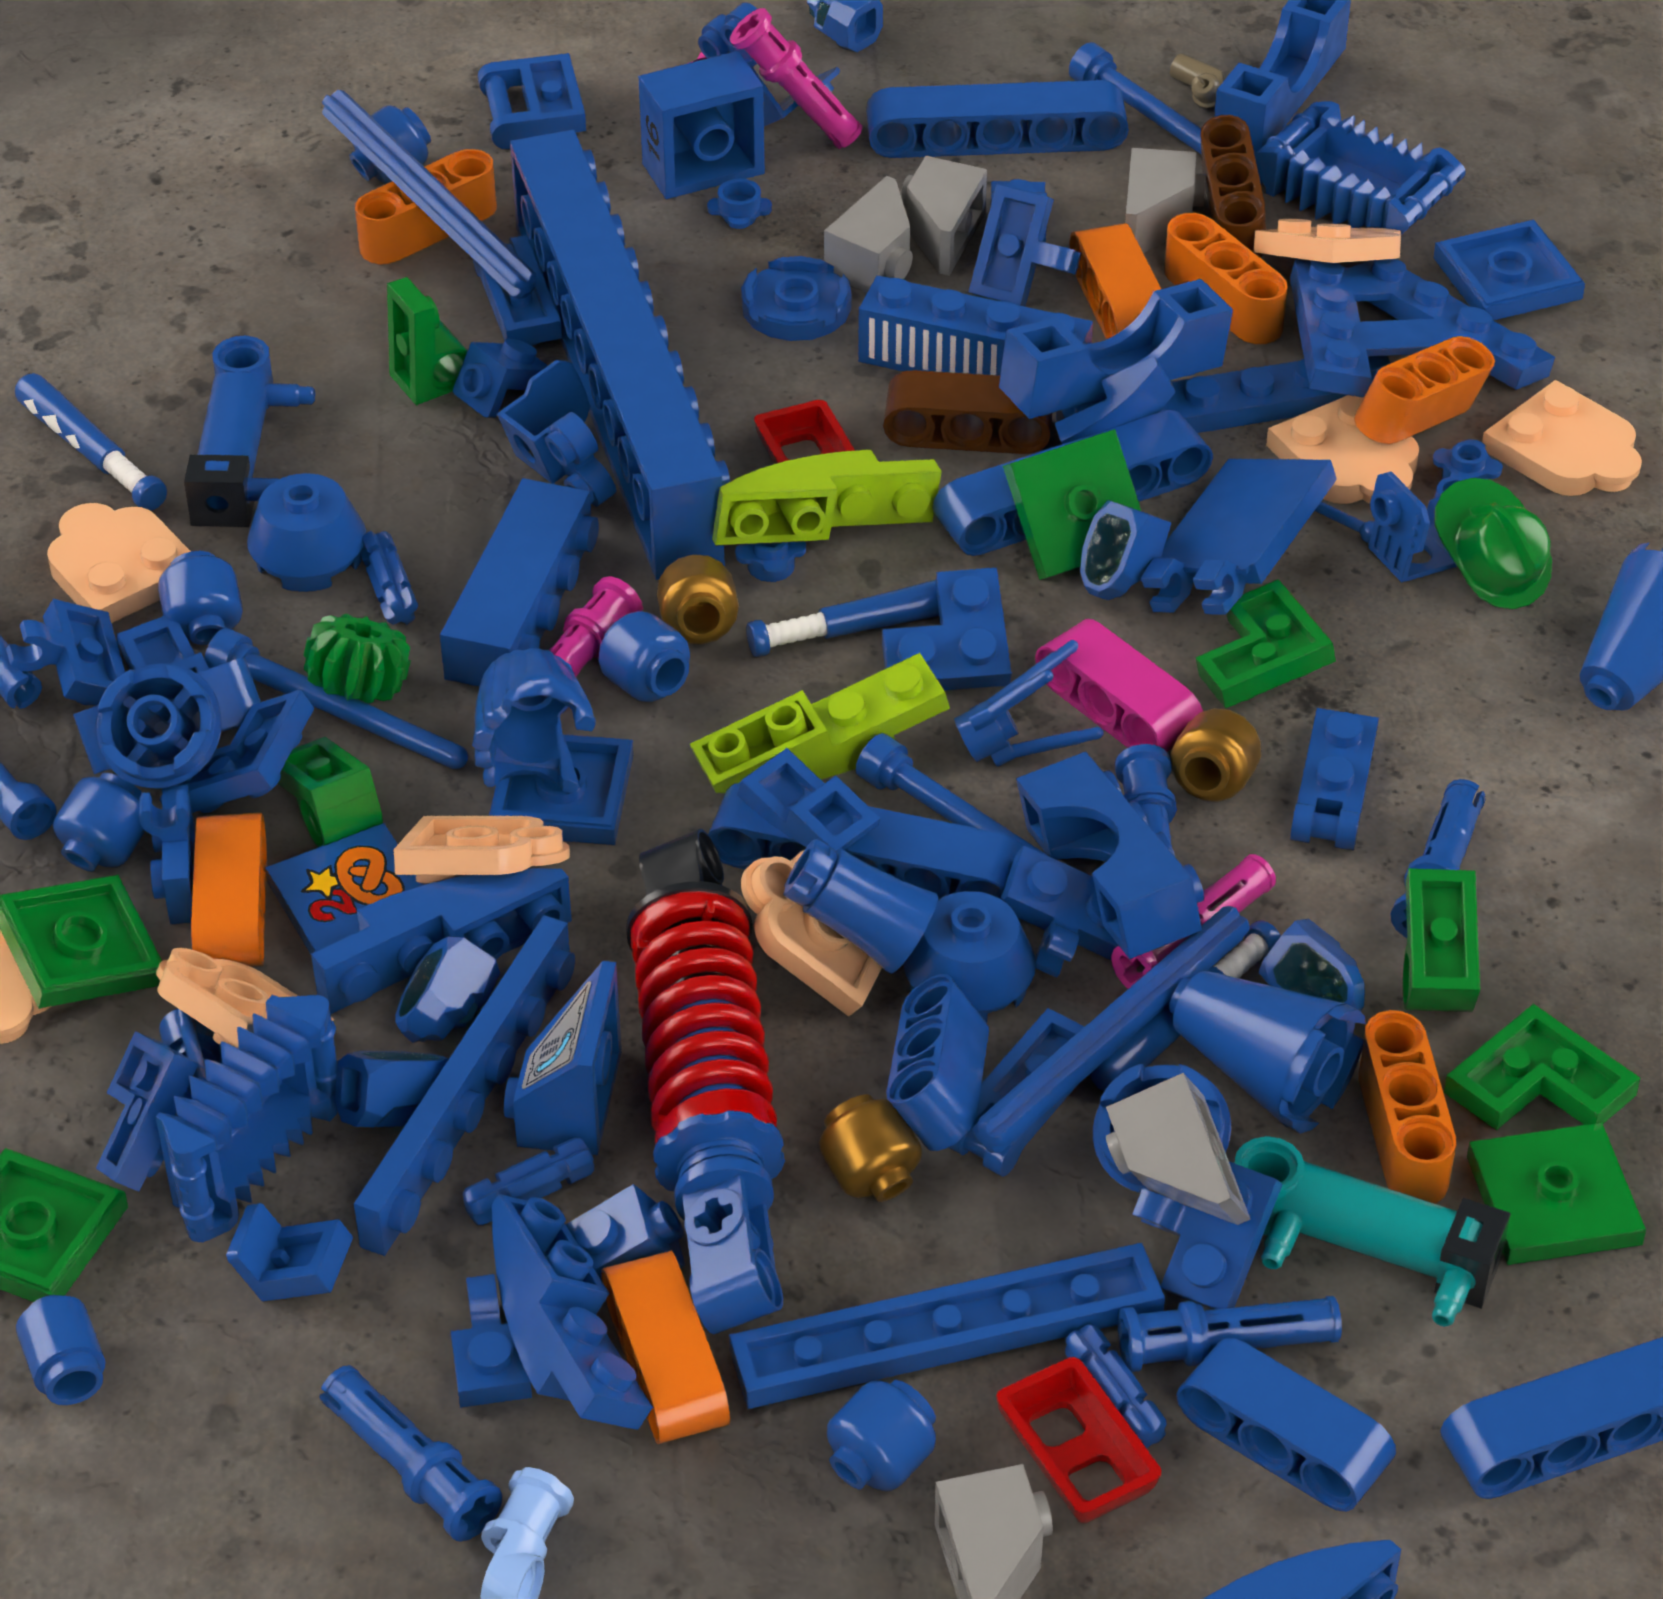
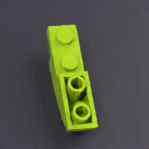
M872 450L812 455L763 467L740 476L719 488L712 540L715 545L829 540L831 527L933 522L934 512L932 506L934 498L938 494L942 471L934 459L879 462Z
M918 653L813 704L810 703L804 691L801 690L690 743V747L715 793H726V790L731 785L740 783L742 779L786 748L822 780L856 769L857 760L862 750L876 735L885 733L895 740L894 735L950 709L944 689L921 653Z

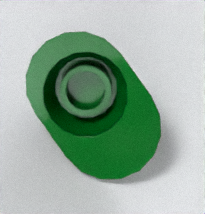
M1469 478L1455 482L1442 492L1434 509V526L1441 543L1475 594L1494 607L1511 610L1528 606L1543 595L1552 577L1551 541L1545 525L1537 515L1525 509L1521 501L1508 488L1488 479Z

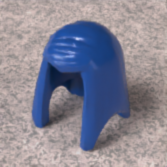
M540 648L513 650L511 653H506L494 660L483 675L476 700L472 746L475 748V766L484 768L483 780L487 787H493L499 781L512 776L536 775L554 782L566 794H572L579 789L573 761L562 732L560 715L569 707L572 709L576 730L591 732L595 728L596 719L591 704L575 677L571 665L549 650H542Z

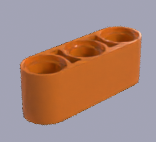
M464 149L424 166L480 221L489 218L495 213L497 203L493 159L488 153L482 150ZM394 182L364 194L355 203L359 250L363 259L370 263L390 264L450 237Z
M1183 213L1173 217L1167 225L1164 265L1165 276L1174 285L1202 279L1233 309L1229 330L1243 341L1252 344H1268L1280 338L1284 327L1288 289L1287 281L1284 277L1211 218L1198 213Z
M1123 223L1074 231L1070 234L1069 248L1082 253L1075 276L1105 338H1111L1124 330L1138 317L1149 301L1153 291L1160 290L1161 287L1128 224Z
M1457 336L1383 366L1378 370L1355 413L1354 421L1357 428L1374 441L1393 444L1467 412L1494 367L1495 359L1492 352L1477 340L1470 337Z
M263 813L197 816L191 918L192 950L206 954L213 959L231 960L250 967L264 965L267 840Z
M1395 1010L1379 1012L1371 1017L1365 1026L1363 1050L1359 1064V1083L1388 1189L1437 1204L1445 1197L1449 1188L1456 1150V1135L1427 1033L1422 1023L1411 1014Z
M673 1251L601 1269L602 1282L610 1293L606 1298L608 1310L626 1361L635 1370L636 1381L653 1406L647 1416V1420L657 1444L730 1425V1411L725 1388Z

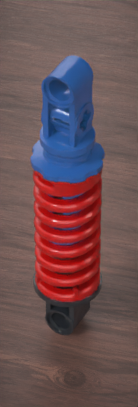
M698 829L640 853L639 866L645 883L646 896L631 910L626 923V935L633 960L636 964L635 983L639 992L638 1008L642 1019L645 1069L649 1075L648 1095L652 1103L651 1121L656 1133L653 1159L657 1164L655 1175L659 1183L666 1190L674 1192L677 1213L685 1221L692 1272L690 1276L692 1300L703 1325L711 1334L715 1335L779 1311L783 1307V1293L776 1273L768 1210L774 1199L772 1179L777 1177L782 1170L785 1157L781 1151L784 1143L783 1137L777 1129V1113L771 1104L773 1101V1085L767 1075L769 1072V1057L764 1049L765 1030L760 1021L761 1002L756 993L757 974L752 966L753 947L749 941L753 930L751 911L746 901L739 894L722 886L724 871L719 854L709 835L703 829Z

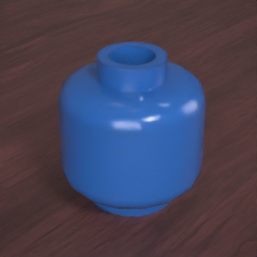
M386 105L371 115L422 165L425 164L428 158L427 145L431 143V137L422 121L411 109L405 107L400 110L395 106ZM353 144L355 151L349 154V158L365 180L369 181L376 177L384 184L392 182Z
M191 551L176 557L160 575L158 592L163 616L167 615L171 621L180 623L187 639L193 643L209 645L218 631L223 628L233 629L240 622L243 605L236 574L228 562L215 557L210 552Z
M637 611L626 614L608 628L600 645L598 661L601 672L613 684L636 700L653 702L672 695L684 684L689 673L690 650L687 640L673 627L654 614Z
M102 773L100 777L82 778L75 785L53 821L55 835L64 845L61 850L64 858L73 865L90 872L95 871L98 865L108 868L121 867L129 859L145 833L139 822L141 790L134 784L112 773Z
M878 1380L870 1381L862 1386L829 1420L827 1424V1439L834 1453L829 1458V1462L837 1475L855 1489L861 1490L867 1484L877 1490L892 1491L901 1486L933 1452L936 1444V1433L932 1425L936 1422V1415L927 1400L909 1384L900 1380H894L890 1384Z

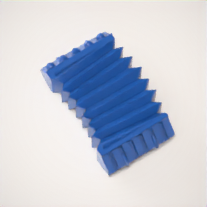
M1332 101L1314 102L1302 113L1296 114L1290 124L1276 136L1269 137L1266 144L1254 154L1258 174L1266 187V194L1274 197L1286 190L1285 203L1300 196L1299 211H1303L1315 204V220L1331 213L1332 224H1341L1348 220V225H1351V228H1361L1365 225L1366 228L1396 229L1401 231V235L1417 220H1422L1426 217L1427 211L1443 196H1448L1452 192L1453 187L1466 174L1464 166L1448 150L1441 147L1435 148L1423 156L1422 142L1409 151L1407 138L1393 148V133L1380 141L1378 127L1365 134V120L1361 121L1357 126H1355V115L1342 121L1339 104Z
M272 995L266 1001L267 1019L253 1013L252 1015L254 1033L242 1027H237L239 1048L221 1041L222 1064L208 1059L204 1060L206 1081L189 1076L192 1099L174 1096L177 1116L159 1112L155 1116L172 1202L174 1206L179 1208L188 1236L192 1241L205 1242L230 1231L238 1222L239 1217L236 1199L252 1203L249 1184L264 1187L261 1168L276 1173L274 1153L290 1157L288 1140L303 1145L302 1132L308 1135L313 1134L312 1118L330 1122L337 1115L338 1110L334 1102L338 1063L334 1041L336 1026L331 1020L328 999L324 996L277 997Z

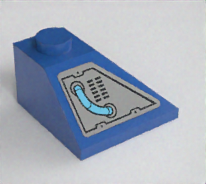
M602 961L526 1050L519 1078L509 1077L504 1097L505 1118H514L517 1147L554 1151V1146L571 1138L578 1137L584 1141L592 1155H598L622 1053L616 962Z

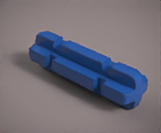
M369 531L363 536L364 547L360 554L364 564L367 566L366 570L377 599L381 603L380 607L386 621L392 625L401 621L407 625L415 619L414 611L417 610L419 605L411 589L400 556L396 552L397 548L393 538L386 531L377 534Z
M574 1137L554 1146L555 1154L549 1156L547 1151H544L496 1173L497 1181L493 1183L490 1182V1179L486 1178L466 1187L462 1195L468 1215L476 1225L483 1226L492 1221V1204L498 1194L527 1201L532 1197L543 1198L562 1188L560 1181L566 1179L568 1184H572L591 1175L594 1171V1159L589 1148H587L581 1138Z
M1087 1324L1080 1330L1072 1331L1066 1338V1356L1068 1358H1079L1146 1448L1152 1444L1159 1443L1166 1435V1418L1153 1401L1143 1400L1148 1395L1119 1354L1114 1350L1107 1351L1111 1343L1100 1328L1093 1324Z

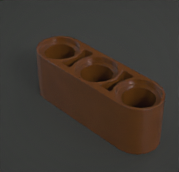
M1233 115L1216 116L1205 122L1201 128L1202 172L1206 174L1205 189L1211 219L1254 253L1255 230H1266V215L1249 127L1239 117ZM1255 253L1260 258H1262V256L1264 255L1261 253Z
M911 370L895 375L889 383L883 428L891 441L906 447L1032 454L1042 450L1048 444L1051 436L1053 413L1029 419L999 388L1000 375Z

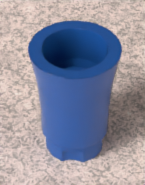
M818 839L812 840L807 845L803 854L793 866L785 882L783 893L786 898L802 905L803 912L827 925L860 948L889 974L897 971L913 952L933 916L938 901L937 893L897 879L866 864L841 848L835 851Z

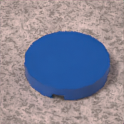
M804 256L775 259L768 262V269L762 270L757 274L756 268L747 275L741 287L743 317L752 328L772 338L799 341L822 337L834 332L846 322L852 306L850 281L844 274L842 278L835 274L834 266L820 259Z

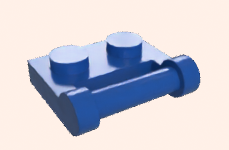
M569 53L491 62L482 66L478 71L479 86L483 94L488 98L493 119L490 123V133L492 141L497 147L510 149V141L573 129L575 132L586 131L585 111ZM510 87H522L527 111L512 113L507 92Z

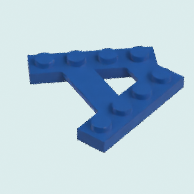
M1295 259L1290 283L1310 389L1364 398L1372 380L1368 357L1412 355L1457 336L1470 337L1485 345L1492 352L1495 359L1490 375L1515 390L1547 378L1550 375L1555 356L1536 346L1537 344L1534 339L1522 333L1512 332L1492 320V316L1487 311L1464 304L1449 295L1448 289L1441 284L1425 281L1408 271L1406 265L1398 259L1369 260L1350 268L1342 267L1339 263ZM1368 301L1398 320L1360 322L1356 302Z

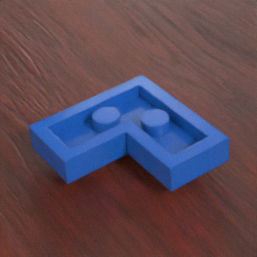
M997 567L936 572L935 586L941 625L883 629L882 631L885 669L921 653L944 690L1007 686L1011 682L1012 672Z
M301 689L252 705L231 744L216 749L213 757L204 769L190 779L177 784L188 785L193 813L197 811L209 813L226 802L248 795L250 798L263 796L278 784L281 778L280 772L291 751L300 743L302 739L301 732L314 710L313 705ZM161 795V797H160V799H159V801H160L161 804H162V795Z
M135 1031L107 1090V1094L125 1106L96 1166L97 1170L114 1182L140 1192L146 1177L151 1178L154 1176L164 1160L155 1116L159 1112L173 1116L177 1114L174 1096L192 1099L189 1076L194 1075L199 1065L197 1062L162 1042Z

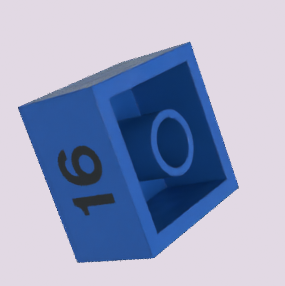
M739 51L638 76L642 164L665 199L720 186L731 179H747L765 174L763 84Z

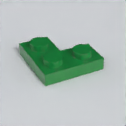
M1279 579L1244 593L1227 613L1229 623L1242 638L1195 657L1200 678L1225 709L1336 662L1333 642Z
M1533 1003L1447 1074L1444 1093L1496 1131L1540 1094L1583 1125L1601 1122L1604 1124L1637 1096L1641 1078Z

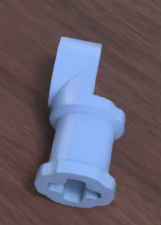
M525 1467L513 1473L508 1487L511 1492L510 1497L499 1517L488 1521L482 1531L481 1539L484 1546L494 1553V1556L483 1580L480 1599H538L545 1572L544 1559L547 1554L545 1541L557 1518L567 1515L573 1506L574 1497L571 1490L554 1475L541 1469Z

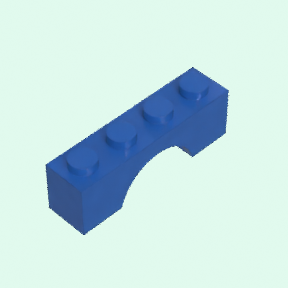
M1289 0L1282 8L1274 40L1260 68L1238 63L1217 89L1214 117L1233 115L1245 121L1249 127L1254 154L1266 144L1269 137L1276 136L1283 130L1346 49L1351 0Z
M1202 279L1153 291L1142 312L1129 326L1113 337L1100 342L1082 343L1057 317L1007 329L999 388L1031 419L1107 398L1101 380L1153 356L1170 380L1221 367L1223 365L1233 309Z
M1085 751L1016 778L1027 830L1048 856L1056 860L1089 858L1105 862L1092 873L1102 924L1129 959L1202 931L1197 903L1204 901V891L1196 871L1190 864L1181 865L1175 857L1170 841L1163 832L1154 833L1149 827L1144 811L1139 803L1135 800L1127 801L1122 795L1120 785L1112 771L1107 770L1103 772Z

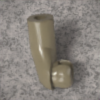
M1183 53L1178 54L1171 64L1170 76L1191 86L1192 98L1198 106L1206 109L1214 108L1216 91L1224 81L1222 70Z

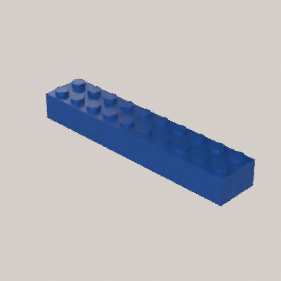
M574 129L510 141L516 230L519 236L527 235L560 317L562 328L561 343L569 362L577 370L588 396L587 398L591 405L589 410L590 416L655 579L659 580L665 569L677 559L693 554L710 556L725 566L724 545H715L712 536L719 488L730 482L728 468L724 460L715 461V445L711 428L708 423L700 424L698 421L699 407L695 391L692 386H683L684 375L680 356L677 350L668 351L669 342L665 321L662 315H653L654 306L650 286L647 281L639 282L636 254L633 247H624V230L619 214L610 215L611 205L608 189L604 181L596 182L597 171L592 151L590 149H582Z

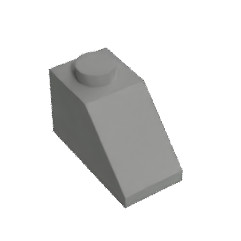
M1143 148L1131 149L1125 223L1131 228L1143 253L1166 242L1167 225L1173 217L1183 213H1192V207H1203L1206 174H1195L1197 152Z
M925 156L915 174H909L905 178L901 190V198L904 207H907L911 237L938 273L950 276L986 213L987 169Z
M886 176L824 230V261L833 265L834 273L841 278L844 274L850 281V286L866 293L877 275L904 279L911 268L913 254L910 251V224L896 179Z
M1184 1073L1106 1107L1114 1128V1132L1106 1135V1142L1111 1156L1122 1174L1131 1171L1148 1190L1233 1224L1239 1225L1251 1220L1205 1097Z
M1023 1464L936 1482L934 1525L957 1599H1021L1041 1569L1043 1537L1051 1536L1053 1533L1052 1517L1045 1493L1043 1491L1032 1492Z

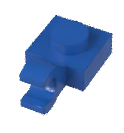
M495 1274L466 1278L472 1328L451 1331L460 1408L532 1398L531 1381L512 1340L508 1323L501 1324Z

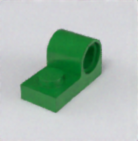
M408 277L387 283L389 375L416 406L452 392L468 350L440 320L437 307L432 298L428 295L424 296Z
M325 736L296 747L291 751L280 772L281 778L278 784L297 798L305 826L318 848L383 824L381 807L371 771L367 765Z
M1409 868L1406 877L1407 945L1404 954L1402 977L1404 1009L1473 1012L1480 993L1476 871Z

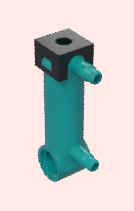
M1269 1136L1253 1138L1244 1143L1236 1152L1235 1164L1273 1177L1283 1184L1263 1234L1267 1235L1264 1242L1265 1249L1261 1256V1261L1265 1267L1269 1269L1280 1268L1285 1257L1290 1255L1299 1233L1436 1278L1434 1290L1436 1297L1434 1299L1435 1307L1432 1312V1319L1439 1326L1446 1327L1452 1325L1456 1315L1461 1312L1464 1303L1482 1309L1503 1256L1511 1213L1466 1198L1462 1199L1459 1209L1456 1211L1305 1162L1297 1148L1281 1138Z

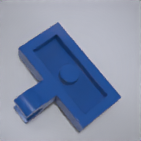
M996 184L968 293L998 301H1008L1026 307L1036 265L1076 275L1082 253L1074 249L1043 242L1054 199Z
M53 599L43 615L45 624L36 620H22L20 629L23 641L32 645L22 647L16 644H9L6 650L10 665L17 670L28 672L39 670L47 665H56L64 698L75 700L83 705H98L108 686L125 672L109 613Z
M188 785L162 788V809H158L152 804L150 792L142 793L139 800L140 825L146 832L152 835L154 852H162V860H151L150 864L154 899L165 898L170 924L191 923L196 828Z
M1023 845L1014 857L1001 900L1013 909L1018 918L1045 930L1035 956L1036 969L1057 978L1061 972L1064 960L1068 962L1072 960L1077 945L1111 960L1113 950L1119 945L1102 924L1093 876Z
M1232 1162L1229 1163L1251 1220L1236 1225L1142 1188L1132 1213L1133 1216L1140 1218L1142 1223L1180 1236L1161 1283V1289L1212 1310L1235 1307L1283 1185L1273 1177Z

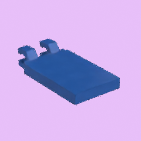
M1228 459L1167 539L1162 556L1160 558H1153L1141 576L1144 588H1161L1159 594L1153 596L1149 602L1152 611L1174 613L1190 595L1194 583L1196 589L1212 590L1211 595L1205 598L1201 604L1204 613L1226 615L1243 595L1246 583H1263L1333 486L1337 477L1331 460Z

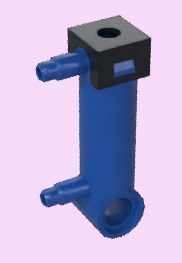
M235 336L223 340L215 347L212 353L215 376L198 454L189 456L184 479L191 526L250 527L254 502L259 501L261 494L269 485L279 480V478H253L266 410L270 406L297 407L300 404L312 405L315 402V389L312 386L273 383L269 347L264 341L252 336Z

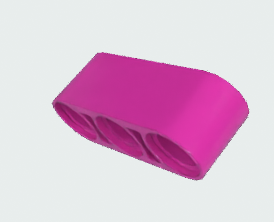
M1093 619L1083 620L1036 651L1035 661L1037 664L1068 641H1077L1079 645L1078 650L1051 670L1053 679L1046 685L1127 748L1134 745L1150 744L1159 746L1168 752L1173 749L1177 738L1188 722L1200 712H1203L1200 702L1186 686Z

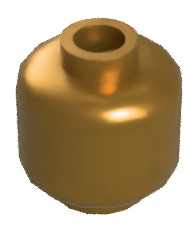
M689 555L679 558L670 564L660 577L657 598L662 620L677 630L688 643H710L717 641L729 632L737 619L739 603L732 575L720 561L705 555Z
M1214 708L1200 712L1188 722L1171 751L1172 772L1177 783L1192 796L1204 801L1213 802L1230 799L1245 787L1256 770L1261 758V741L1255 728L1246 718L1231 710Z
M863 1094L843 1102L827 1115L824 1120L826 1129L819 1141L820 1150L840 1187L847 1195L856 1198L874 1195L878 1202H884L900 1195L911 1186L913 1179L910 1173L921 1160L922 1148L912 1129L888 1100H874L871 1095Z

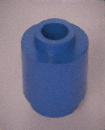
M60 1295L45 1296L33 1302L19 1317L16 1324V1333L36 1388L41 1393L47 1395V1398L52 1403L58 1405H72L85 1401L93 1396L102 1386L104 1380L102 1373L106 1362L84 1303L75 1297Z

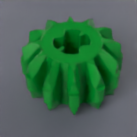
M347 613L341 615V617L329 615L322 617L319 623L314 624L311 637H307L303 654L306 657L303 670L308 673V681L314 686L323 687L324 692L328 695L338 694L344 696L347 701L350 699H360L367 704L372 703L374 699L380 701L392 700L394 694L401 691L403 680L407 679L411 662L408 659L411 647L406 643V636L400 631L390 629L386 622L377 623L371 621L367 616L356 618Z

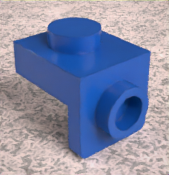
M507 338L504 343L471 342L455 382L453 393L483 417L495 418L507 389L526 390L529 379L548 365L536 357L537 351L534 347L517 339Z
M632 1184L566 1224L578 1245L592 1257V1267L601 1281V1269L671 1250L676 1256L680 1269L685 1266L678 1241L684 1236V1231L678 1216L665 1201L655 1202L635 1184Z
M264 1204L247 1205L226 1256L229 1263L262 1302L331 1293L353 1236L340 1219L281 1227Z

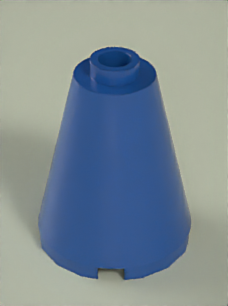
M1649 543L1639 544L1623 561L1580 671V682L1586 697L1594 705L1604 710H1628L1663 682V548L1661 551L1646 550Z
M1204 970L1197 973L1193 978H1184L1176 987L1169 1004V1010L1173 1014V1027L1182 1037L1281 1124L1300 1134L1313 1130L1319 1124V1122L1309 1116L1320 1104L1331 1109L1334 1108L1349 1084L1363 1050L1364 1039L1354 1034L1355 1023L1366 1024L1365 1016L1358 1009L1346 1003Z

